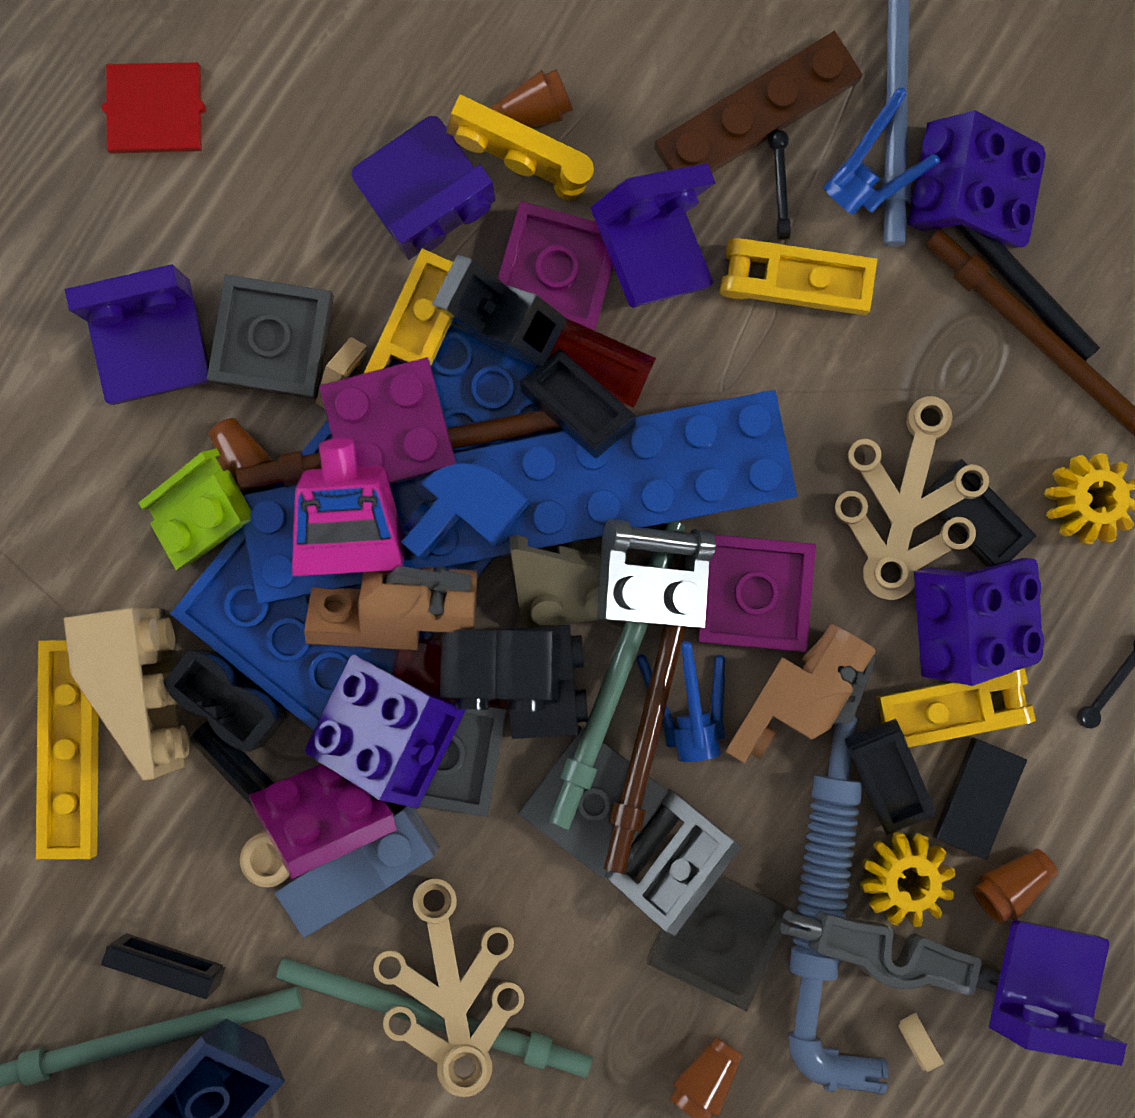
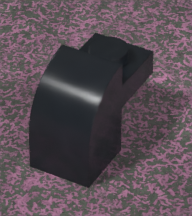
M458 254L432 303L434 307L454 320L452 325L471 337L504 354L541 368L544 367L568 320L538 295L505 285L473 259Z

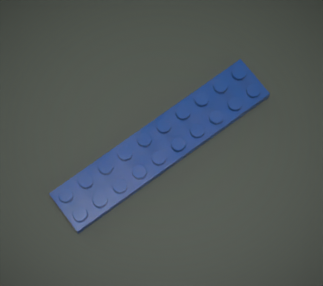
M776 390L636 417V425L597 459L565 431L454 453L457 464L469 463L484 466L502 476L528 498L530 504L494 546L463 519L459 518L425 559L419 558L406 547L403 566L416 569L422 567L447 568L511 555L509 536L514 535L527 537L529 547L543 549L602 537L604 526L609 519L626 520L630 523L631 527L648 528L794 499L798 496ZM430 475L390 485L405 537L409 533L403 526L413 512L424 502L432 507L438 500L421 484ZM297 485L243 495L252 510L251 521L244 524L243 528L258 604L311 595L312 587L336 589L362 584L363 572L293 576L292 558Z

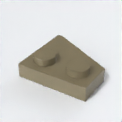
M519 535L509 536L522 628L602 620L597 619L601 556H586L579 550L558 546L556 552L553 553L529 547L527 537Z

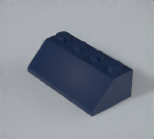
M225 1019L199 1037L127 1118H253L281 1087L285 1079L266 1039Z

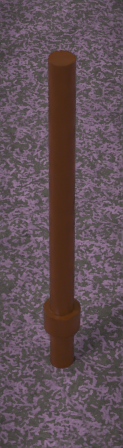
M941 228L926 242L925 245L956 272L953 278L967 291L973 288L1135 436V406L988 272L991 267L976 253L970 256Z
M542 410L447 429L452 448L457 449L561 429V427ZM302 451L280 454L278 461L237 468L236 476L240 490L281 482L284 483L285 487L298 485L304 471L322 469L320 453L303 456Z
M681 555L678 570L684 571L685 555ZM664 625L620 803L614 802L609 824L614 825L603 867L605 870L625 874L635 831L641 832L646 810H642L641 806L686 627Z

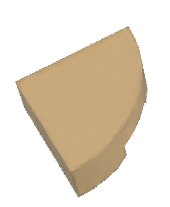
M350 337L325 366L321 385L347 379L355 368L360 370L367 353V345ZM319 389L315 404L325 408Z

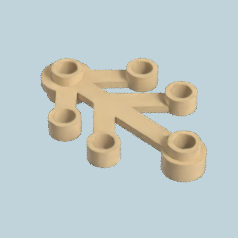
M923 397L917 400L908 412L906 419L907 428L914 438L900 492H898L880 462L881 450L877 443L870 439H860L852 444L848 452L847 459L850 467L862 474L892 523L887 543L885 544L866 516L868 503L861 493L847 491L842 493L836 500L834 506L836 517L839 521L849 526L868 557L863 567L864 583L868 590L880 599L897 600L906 596L915 587L914 571H918V569L951 550L961 551L966 549L974 542L976 537V530L971 521L963 517H955L942 526L939 535L908 550L913 528L964 498L974 499L979 497L987 490L989 485V476L985 469L972 464L961 468L956 473L954 480L921 498L935 442L945 435L952 424V411L949 405L938 397ZM927 408L935 409L940 414V423L936 426H927L921 420V412ZM858 448H869L874 454L873 463L870 465H860L854 458V452ZM963 474H976L981 481L979 490H966L961 483ZM848 498L857 500L861 506V513L856 517L845 516L841 511V503ZM958 524L966 529L967 539L963 544L953 543L949 539L948 530L950 526ZM894 563L900 568L901 577L897 582L888 583L883 580L881 568L884 564Z
M432 878L423 881L417 886L413 893L412 905L417 916L427 922L438 986L406 965L403 955L396 950L390 949L379 953L375 958L373 971L375 977L381 983L396 985L443 1017L448 1042L416 1023L414 1012L405 1005H395L385 1013L383 1028L386 1035L394 1041L407 1042L437 1063L438 1079L443 1088L450 1094L458 1097H470L482 1091L488 1084L492 1074V1061L488 1051L510 1016L516 1015L522 1009L525 998L522 989L516 983L511 981L498 983L491 992L490 1000L492 1007L470 1037L466 1013L499 961L506 959L512 953L514 940L511 933L502 927L495 926L487 929L480 940L481 950L460 980L449 924V917L455 911L457 904L456 893L446 881ZM430 890H438L444 896V904L437 911H429L424 906V896ZM495 933L503 934L507 940L505 950L499 954H493L487 948L489 937ZM392 956L399 960L401 968L396 976L388 978L380 973L379 965L384 958ZM505 988L514 989L517 993V1002L509 1009L501 1008L498 1005V995ZM400 1012L407 1014L410 1018L409 1028L403 1033L393 1032L389 1027L390 1018ZM463 1056L470 1057L474 1061V1070L466 1077L458 1076L454 1072L456 1060Z

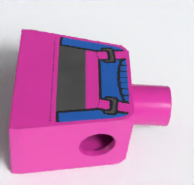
M336 438L321 442L319 444L322 469L304 471L296 488L292 558L293 576L393 570L397 566H403L406 546L401 542L405 536L385 469L379 465L357 467L354 441L351 439Z

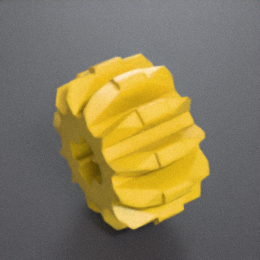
M1104 453L1095 454L1090 460L1084 457V455H1079L1070 459V469L1061 467L1053 472L1052 475L1059 487L1047 488L1044 495L1048 499L1057 500L1058 507L1047 511L1046 516L1049 519L1064 518L1059 534L1067 537L1077 532L1078 541L1082 545L1093 544L1096 538L1102 543H1109L1116 540L1117 529L1127 531L1135 525L1127 513L1135 511V499L1130 498V491L1135 490V479L1127 481L1123 479L1127 470V463L1120 461L1110 466L1108 455ZM1094 489L1097 494L1093 498L1087 491ZM1092 500L1098 508L1092 509L1089 506Z
M902 832L893 833V849L891 850L879 840L874 842L873 847L881 857L878 862L870 858H864L861 865L870 873L875 874V876L865 878L860 882V887L865 893L874 894L869 903L871 909L876 913L887 910V920L896 926L907 916L909 922L914 927H921L923 910H926L935 918L942 917L941 908L935 902L938 897L945 900H952L954 898V892L942 885V882L951 880L956 876L954 868L941 864L947 854L946 851L938 845L928 849V838L919 833L911 839L910 843ZM909 868L917 874L916 881L910 879L909 882L913 886L905 890L898 884V878L906 879L902 872Z

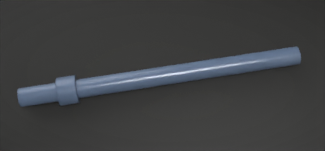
M888 0L886 104L900 87L906 90V96L886 126L885 178L879 181V188L907 171L910 0ZM912 182L886 198L880 204L884 206L883 244L885 246L898 247L905 245L906 205L911 203Z

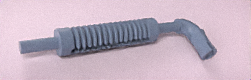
M854 717L851 723L834 724L828 775L814 774L811 796L816 801L810 803V808L814 811L810 812L808 816L813 820V822L807 824V828L812 832L806 833V839L811 842L805 843L804 847L809 852L803 854V859L807 863L802 864V870L807 873L801 874L800 877L805 883L799 885V890L803 894L798 895V901L802 904L797 905L796 910L801 913L800 915L814 919L818 911H824L841 917L846 916L841 910L847 908V903L842 899L848 898V893L843 889L849 888L850 885L845 879L851 877V872L846 868L852 867V862L847 858L854 855V852L849 848L855 846V841L850 837L856 836V831L851 827L858 824V821L853 817L859 815V810L854 806L860 804L863 782L850 778L852 756L845 742L846 738L855 735L856 717ZM793 936L792 941L796 945L791 947L788 969L793 974L801 976L795 1028L794 1032L788 1033L789 1052L797 1069L810 1081L823 1085L825 1091L835 1092L839 1088L874 1092L875 1094L883 1095L886 1092L887 1083L879 1082V1078L888 1079L889 1076L885 1058L839 1054L837 1048L822 1047L821 1038L816 1036L823 980L830 981L838 978L840 959L819 954L809 948L808 940Z

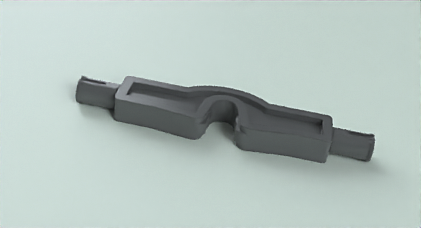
M788 910L782 917L790 923L801 926L797 927L781 922L780 929L783 935L808 940L809 948L819 954L857 964L868 976L887 986L898 989H914L930 984L969 996L975 993L976 988L996 994L998 983L989 980L999 981L1001 971L982 967V959L943 946L919 934L913 933L908 936L899 958L892 962L893 930L884 924L845 918L824 911H818L815 919Z

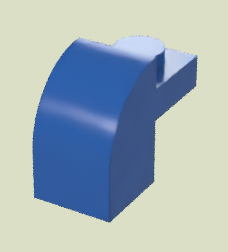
M469 463L446 466L432 473L421 483L438 500L432 507L424 502L413 512L403 526L409 534L401 543L419 558L425 559L459 518H461L494 546L530 503L528 498L489 468Z

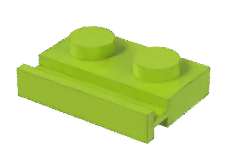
M217 448L198 454L139 502L141 509L148 508L153 516L154 521L150 525L175 570L192 565L242 528L244 524L251 521L252 510L230 471H223L219 465L217 458L220 456Z

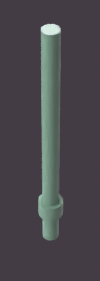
M680 522L668 523L663 525L662 530L683 533L685 525ZM653 551L647 567L670 569L675 554ZM626 622L574 757L573 759L567 758L560 775V779L564 780V783L548 821L554 825L569 830L584 789H591L598 771L593 768L648 626L647 623Z
M283 957L279 965L276 979L382 1013H386L388 1009L395 1005H405L414 1012L416 1023L447 1033L444 1018L416 999ZM400 1012L393 1015L394 1017L410 1021V1018L405 1013ZM467 1016L471 1037L481 1020ZM503 1028L491 1048L524 1058L522 1064L544 1070L545 1065L584 1078L588 1077L593 1056L553 1044V1037L534 1031L528 1036Z
M296 986L52 1051L41 1047L22 1052L17 1060L0 1064V1087L22 1082L24 1086L48 1081L52 1073L201 1035L225 1019L239 1025L300 1009L303 1007L301 991Z

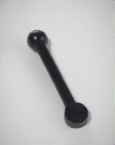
M776 130L770 134L768 143L774 150L778 213L777 237L778 240H789L791 225L788 218L784 151L789 144V137L785 131Z
M1135 640L1133 642L1134 650L1092 705L1078 710L1076 718L1081 726L1092 729L1100 724V711L1135 667Z

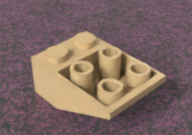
M128 608L64 618L71 675L142 780L155 779L184 768L183 758H187L189 755L188 733L184 725L179 726L176 706L178 703L171 697L163 682L172 671L169 650H173L175 647L173 624L170 618H165L164 609Z

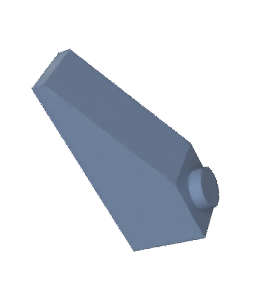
M403 806L393 813L396 831L298 876L274 893L303 938L390 887L435 856L440 846L415 808Z

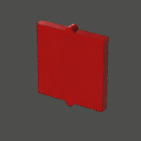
M198 62L106 64V102L101 105V109L106 114L107 151L109 153L202 151L201 114L206 112V106L201 101V66Z

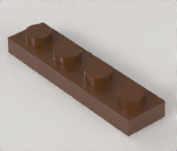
M834 30L655 141L654 149L668 170L708 163L711 173L768 139L772 132L783 130L859 83L863 74Z

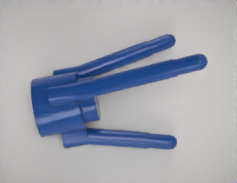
M903 87L895 91L847 162H844L823 186L827 194L852 215H855L862 206L873 213L886 198L939 163V156L933 154L878 190L874 187L880 177L862 160L905 98L906 90Z
M684 641L681 644L689 713L677 716L678 726H676L666 705L662 726L667 747L677 748L678 761L696 762L716 758L721 755L719 739L725 738L723 725L725 658L722 655H717L714 660L710 720L709 712L701 710L692 643ZM641 654L636 660L648 689L652 669L647 657Z

